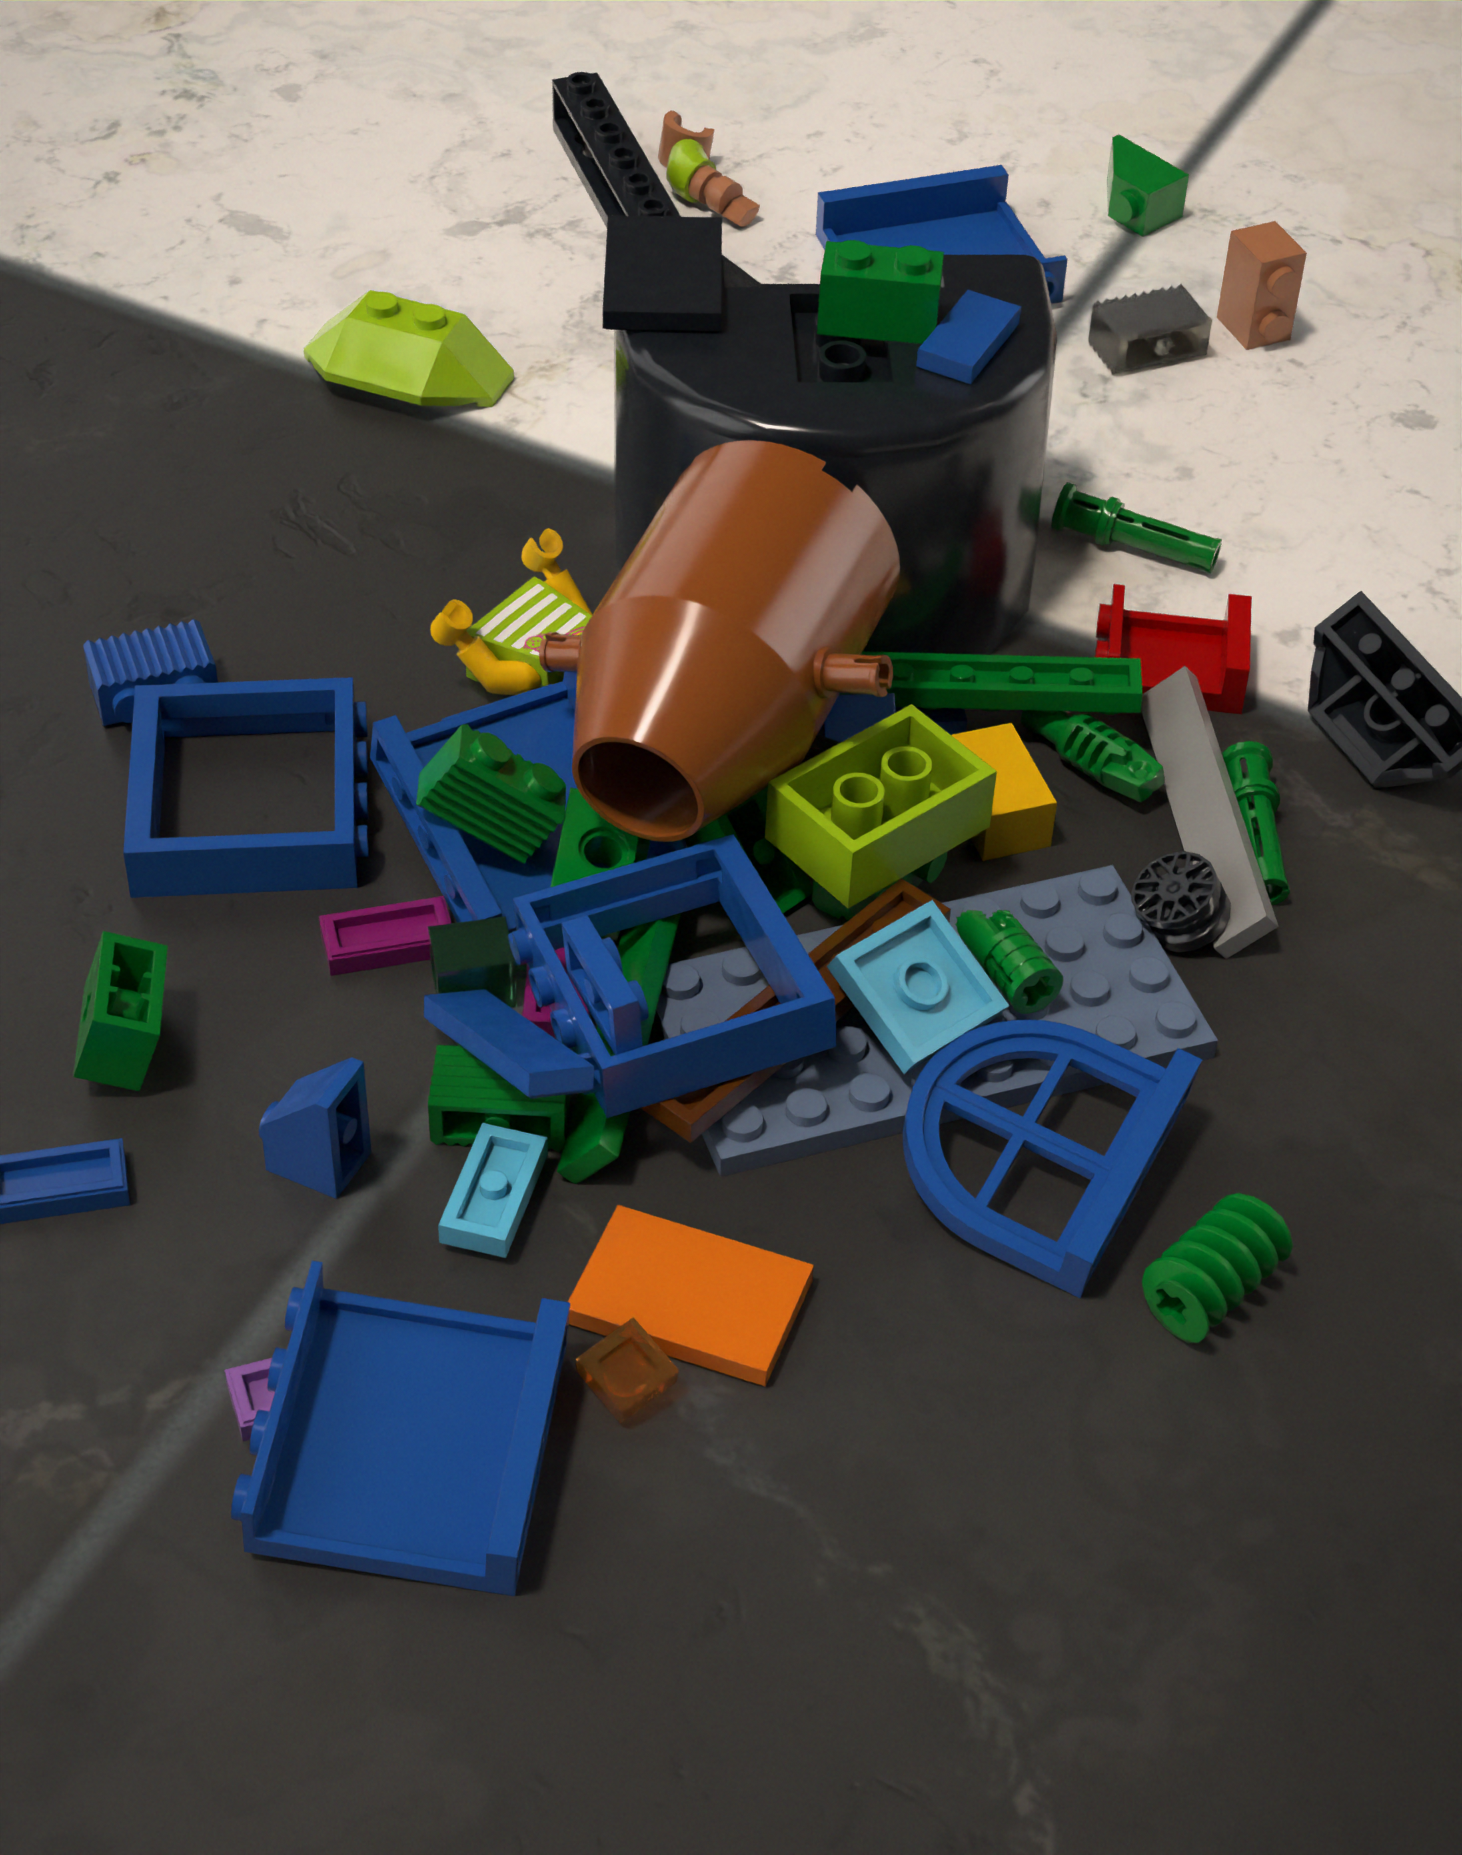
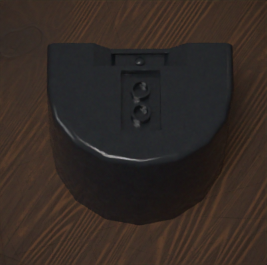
M722 255L721 331L614 330V497L616 562L619 571L631 555L678 478L691 465L695 457L714 446L734 441L755 440L782 444L799 449L825 461L826 464L822 471L838 480L851 492L858 485L877 505L894 535L900 560L899 581L895 593L863 652L990 655L1029 610L1036 559L1057 349V332L1044 267L1041 262L1029 255H944L937 326L967 290L1021 306L1019 325L971 384L917 367L918 348L922 345L920 343L817 334L820 284H761L724 255Z

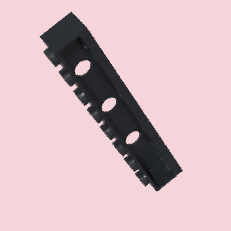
M575 72L568 77L552 79L553 131L606 228L608 215L681 217L599 74ZM582 136L593 158L583 154L585 145L577 143V137Z

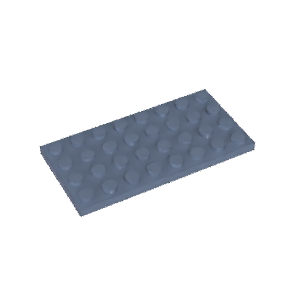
M1113 865L942 903L951 909L950 925L959 937L960 935L957 932L955 923H957L956 917H960L961 912L978 910L986 914V918L989 919V917H992V913L997 912V910L1010 911L1063 975L1064 980L1060 993L1045 1008L1034 1013L1021 1014L1015 1011L1004 997L1010 1006L997 1018L985 1025L1028 1019L1062 1023L1093 1033L1165 1068L1169 1065L1177 1048L1201 1058L1202 1061L1214 1058L1218 1042L1216 1036L1149 924L1141 921L1131 901V894ZM841 926L796 936L806 952L809 953ZM747 947L670 963L667 967L653 1022L661 1040L724 1022L769 986V983ZM854 1006L836 1021V1047L787 1062L702 1133L720 1177L903 1133L904 1119L912 1088L920 1072L930 1059L903 1074ZM1033 1058L1001 1061L974 1072L964 1079L959 1086L1004 1108L1032 1102L1055 1061ZM1069 1066L1052 1097L1108 1083ZM943 1108L939 1124L963 1118Z

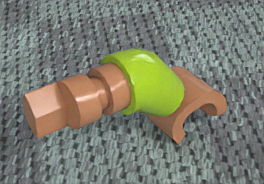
M672 110L667 112L663 119L658 159L661 164L667 167L666 178L670 187L691 203L699 201L707 204L709 208L741 227L750 224L756 217L760 205L745 197L742 186L729 177L722 176V173L716 170L714 162L710 161L715 129L704 128L702 132L690 131L681 127L682 118L677 112Z

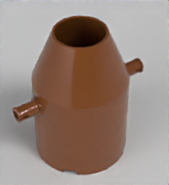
M755 440L728 442L702 452L695 457L691 465L678 478L586 624L582 635L548 632L545 634L546 639L541 640L539 660L545 671L577 672L572 772L575 784L583 798L594 811L617 828L634 836L653 841L671 842L685 839L767 788L769 781L797 767L808 753L840 692L868 694L876 697H884L888 694L886 689L891 688L893 679V667L890 658L887 655L871 656L861 654L896 591L900 573L897 544L885 517L871 498L858 485L851 492L838 480L822 471L826 464L825 461L796 448Z

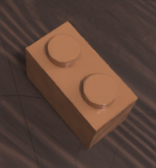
M1276 221L1232 230L1230 233L1217 318L1246 350L1291 340L1307 253Z

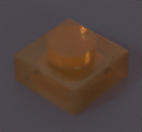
M634 1317L577 1357L575 1366L577 1373L620 1423L674 1385L679 1374V1369Z

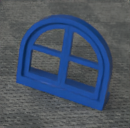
M1010 1020L976 1028L964 1033L940 1049L925 1065L912 1088L903 1126V1150L909 1175L927 1207L947 1228L963 1240L1049 1284L1081 1298L1185 1105L1202 1059L1177 1048L1169 1065L1165 1068L1083 1029L1044 1020ZM1023 1058L1055 1061L1023 1116L959 1086L964 1079L974 1072L1001 1061ZM1069 1066L1137 1097L1105 1156L1037 1124L1038 1119ZM943 1108L1009 1140L976 1198L960 1184L945 1160L939 1137V1121ZM1022 1147L1091 1180L1057 1242L989 1208L991 1201Z

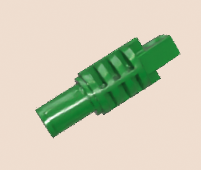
M1023 710L1021 723L1025 728L1055 744L1060 759L1096 780L1101 785L1138 802H1142L1165 783L1164 768L1159 762L1134 741L1088 713L1075 715L1069 711L1045 713L1039 710Z

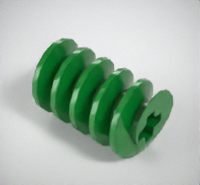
M1241 1193L1226 1195L1213 1206V1210L1208 1211L1196 1222V1226L1188 1229L1179 1238L1178 1242H1174L1162 1253L1160 1258H1157L1145 1269L1142 1287L1144 1297L1151 1312L1160 1324L1175 1337L1187 1343H1199L1209 1334L1210 1327L1217 1326L1226 1318L1227 1310H1234L1243 1302L1244 1294H1250L1260 1286L1261 1278L1270 1276L1277 1270L1278 1262L1283 1263L1291 1256L1293 1242L1290 1230L1283 1218L1270 1205L1256 1197Z

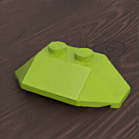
M369 290L328 320L303 349L304 358L312 363L315 370L326 381L421 406H460L475 402L478 407H493L514 379L513 368L465 314L443 309L436 304H424L396 297L389 292Z

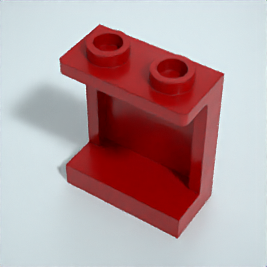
M1114 584L1111 604L1099 605L1096 638H1103L1106 641L1097 640L1094 657L1140 658L1143 694L1186 666L1197 677L1208 711L1242 714L1250 673L1252 596L1229 594L1224 620L1125 610V585Z

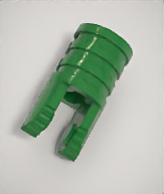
M967 910L966 912H961L960 917H956L957 923H955L960 938L1015 1011L1021 1014L1034 1013L1045 1008L1057 997L1063 986L1064 979L1062 973L1010 911L997 910V912L992 913L993 915L989 919L986 918V914H983L982 911Z

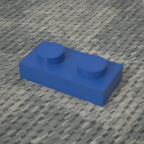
M588 915L563 922L562 931L567 974L613 1053L616 1055L642 1047L641 1021L647 1020L649 1017L647 1002L639 983L636 980L627 982L615 943L610 937L601 939Z

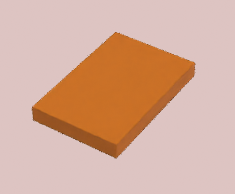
M617 1205L568 1300L570 1302L569 1325L766 1387L813 1281L814 1265Z

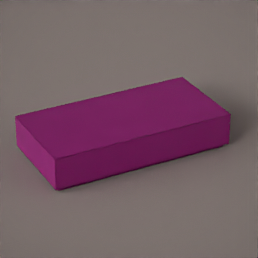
M444 896L319 916L320 933L330 976L457 955L456 938Z

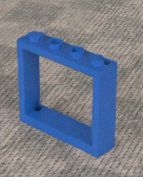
M353 677L136 685L123 850L130 898L358 888L357 857H369L368 826L357 825V820L369 819L367 782L357 783V778H368L367 741L357 742V737H368L367 704L366 701L355 702ZM335 731V831L159 838L165 737Z
M734 834L513 898L517 931L507 935L514 959L519 966L528 964L530 968L528 971L529 981L538 1006L544 1007L549 1005L552 1010L550 1012V1019L556 1040L569 1049L571 1048L572 1051L594 1066L593 1089L584 1092V1094H595L607 1118L836 1047L835 997ZM720 901L781 1004L610 1056L555 952L556 949L564 947L562 923L588 915L598 934L604 936Z

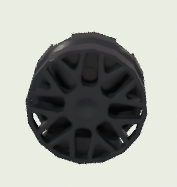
M1186 851L1165 854L1151 861L1138 874L1132 886L1131 901L1141 921L1149 924L1162 948L1165 950L1185 952L1199 949L1211 943L1221 934L1230 919L1231 902L1211 862L1200 854ZM1186 859L1185 868H1179L1181 860ZM1161 867L1167 873L1160 875L1156 868Z

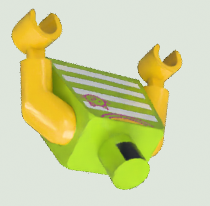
M545 529L539 537L540 546L545 552L538 548L533 538H529L522 549L521 555L523 564L534 572H543L546 577L545 581L535 576L532 577L473 626H471L473 615L470 608L462 601L456 599L449 601L442 612L431 623L430 632L434 641L444 646L455 644L459 649L456 655L466 666V677L480 682L489 693L518 695L563 681L564 671L547 672L542 668L539 660L541 640L546 639L545 634L548 632L582 635L586 624L593 615L568 569L561 571L556 562V559L562 552L563 541L560 535L552 529Z

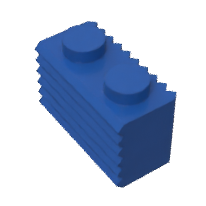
M194 618L188 624L183 621L177 626L169 623L166 628L158 625L154 631L146 628L140 633L135 630L130 636L123 632L119 638L111 635L105 640L100 637L95 643L87 640L83 645L89 684L103 726L121 722L133 723L136 685L218 682L213 656L201 624Z

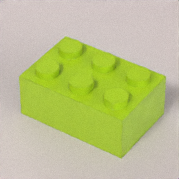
M911 704L769 781L765 838L844 906L850 908L989 828L997 771Z

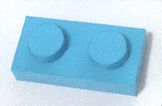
M482 1123L438 1224L439 1243L506 1258L548 1156L547 1137Z

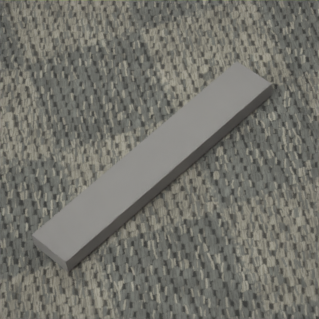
M1184 666L1142 694L1141 711L1156 760L1164 768V786L1184 851L1200 854L1211 862L1231 902L1230 919L1223 932L1212 941L1214 949L1227 959L1279 926L1197 677Z

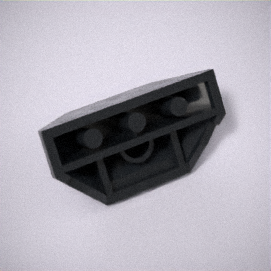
M1359 591L1315 627L1313 644L1316 648L1311 667L1308 712L1375 789L1451 778L1462 769V697L1362 591Z

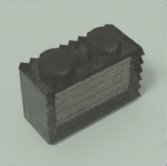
M1180 283L1176 288L1171 285L1167 290L1162 287L1160 290L1153 289L1149 294L1143 291L1139 296L1134 293L1130 298L1125 295L1121 300L1117 296L1110 300L1107 298L1103 303L1097 300L1092 307L1088 341L1089 346H1093L1094 352L1098 353V358L1102 357L1103 364L1106 363L1107 369H1111V373L1114 375L1207 355L1212 319Z

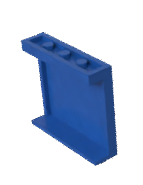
M1002 165L818 192L815 235L824 250L826 241L843 242L858 240L868 245L898 248L915 245L931 251H942L944 255H1029L1038 259L1044 267L1051 304L1063 301L1068 259L1065 255L1045 258L1006 202L1009 174Z
M564 672L563 681L407 733L404 731L396 715L373 722L370 758L473 954L508 942L507 934L517 931L513 898L550 888L562 824H558L555 831L550 832L547 840H543L540 847L535 849L533 855L528 856L525 864H521L417 806L419 773L457 729L463 724H468L472 731L478 730L480 733L486 732L497 736L505 743L507 748L511 749L514 755L520 754L525 761L531 760L533 764L542 763L552 768L566 784V810L570 787L578 789L572 772L577 672ZM685 839L671 842L650 840L647 859L686 848ZM591 863L598 868H610L603 863Z
M312 1261L304 1289L293 1287L289 1296L285 1317V1330L292 1331L288 1347L287 1349L276 1347L272 1356L268 1375V1391L275 1393L270 1411L258 1410L254 1419L250 1438V1454L257 1457L252 1475L240 1474L234 1490L231 1519L242 1521L244 1552L515 1596L568 1343L570 1302L541 1298L536 1323L325 1289L323 1288V1262Z

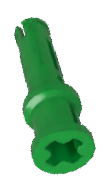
M1066 482L1054 508L1051 521L1052 529L1062 531L1064 528H1068L1095 537V543L1105 546V544L1111 545L1115 541L1160 557L1193 566L1209 574L1213 571L1221 550L1222 539L1199 534L1171 523L1124 509L1125 505L1120 502L1119 498L1111 496L1108 500H1104L1077 491L1076 484Z
M1238 742L1224 750L1222 756L1271 905H1276L1288 897L1290 887L1285 875L1281 844L1274 816L1280 805L1279 789L1270 779V772L1273 768L1272 753L1267 746L1260 742ZM1242 759L1246 760L1248 772L1243 773L1240 763ZM1260 841L1262 842V847H1263V852H1264V855H1263V856H1262V853H1261Z

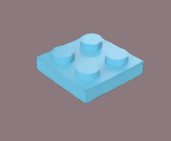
M933 900L839 953L827 965L829 971L903 1074L932 1058L945 1045L964 1033L982 1027L997 1018L1010 1006Z

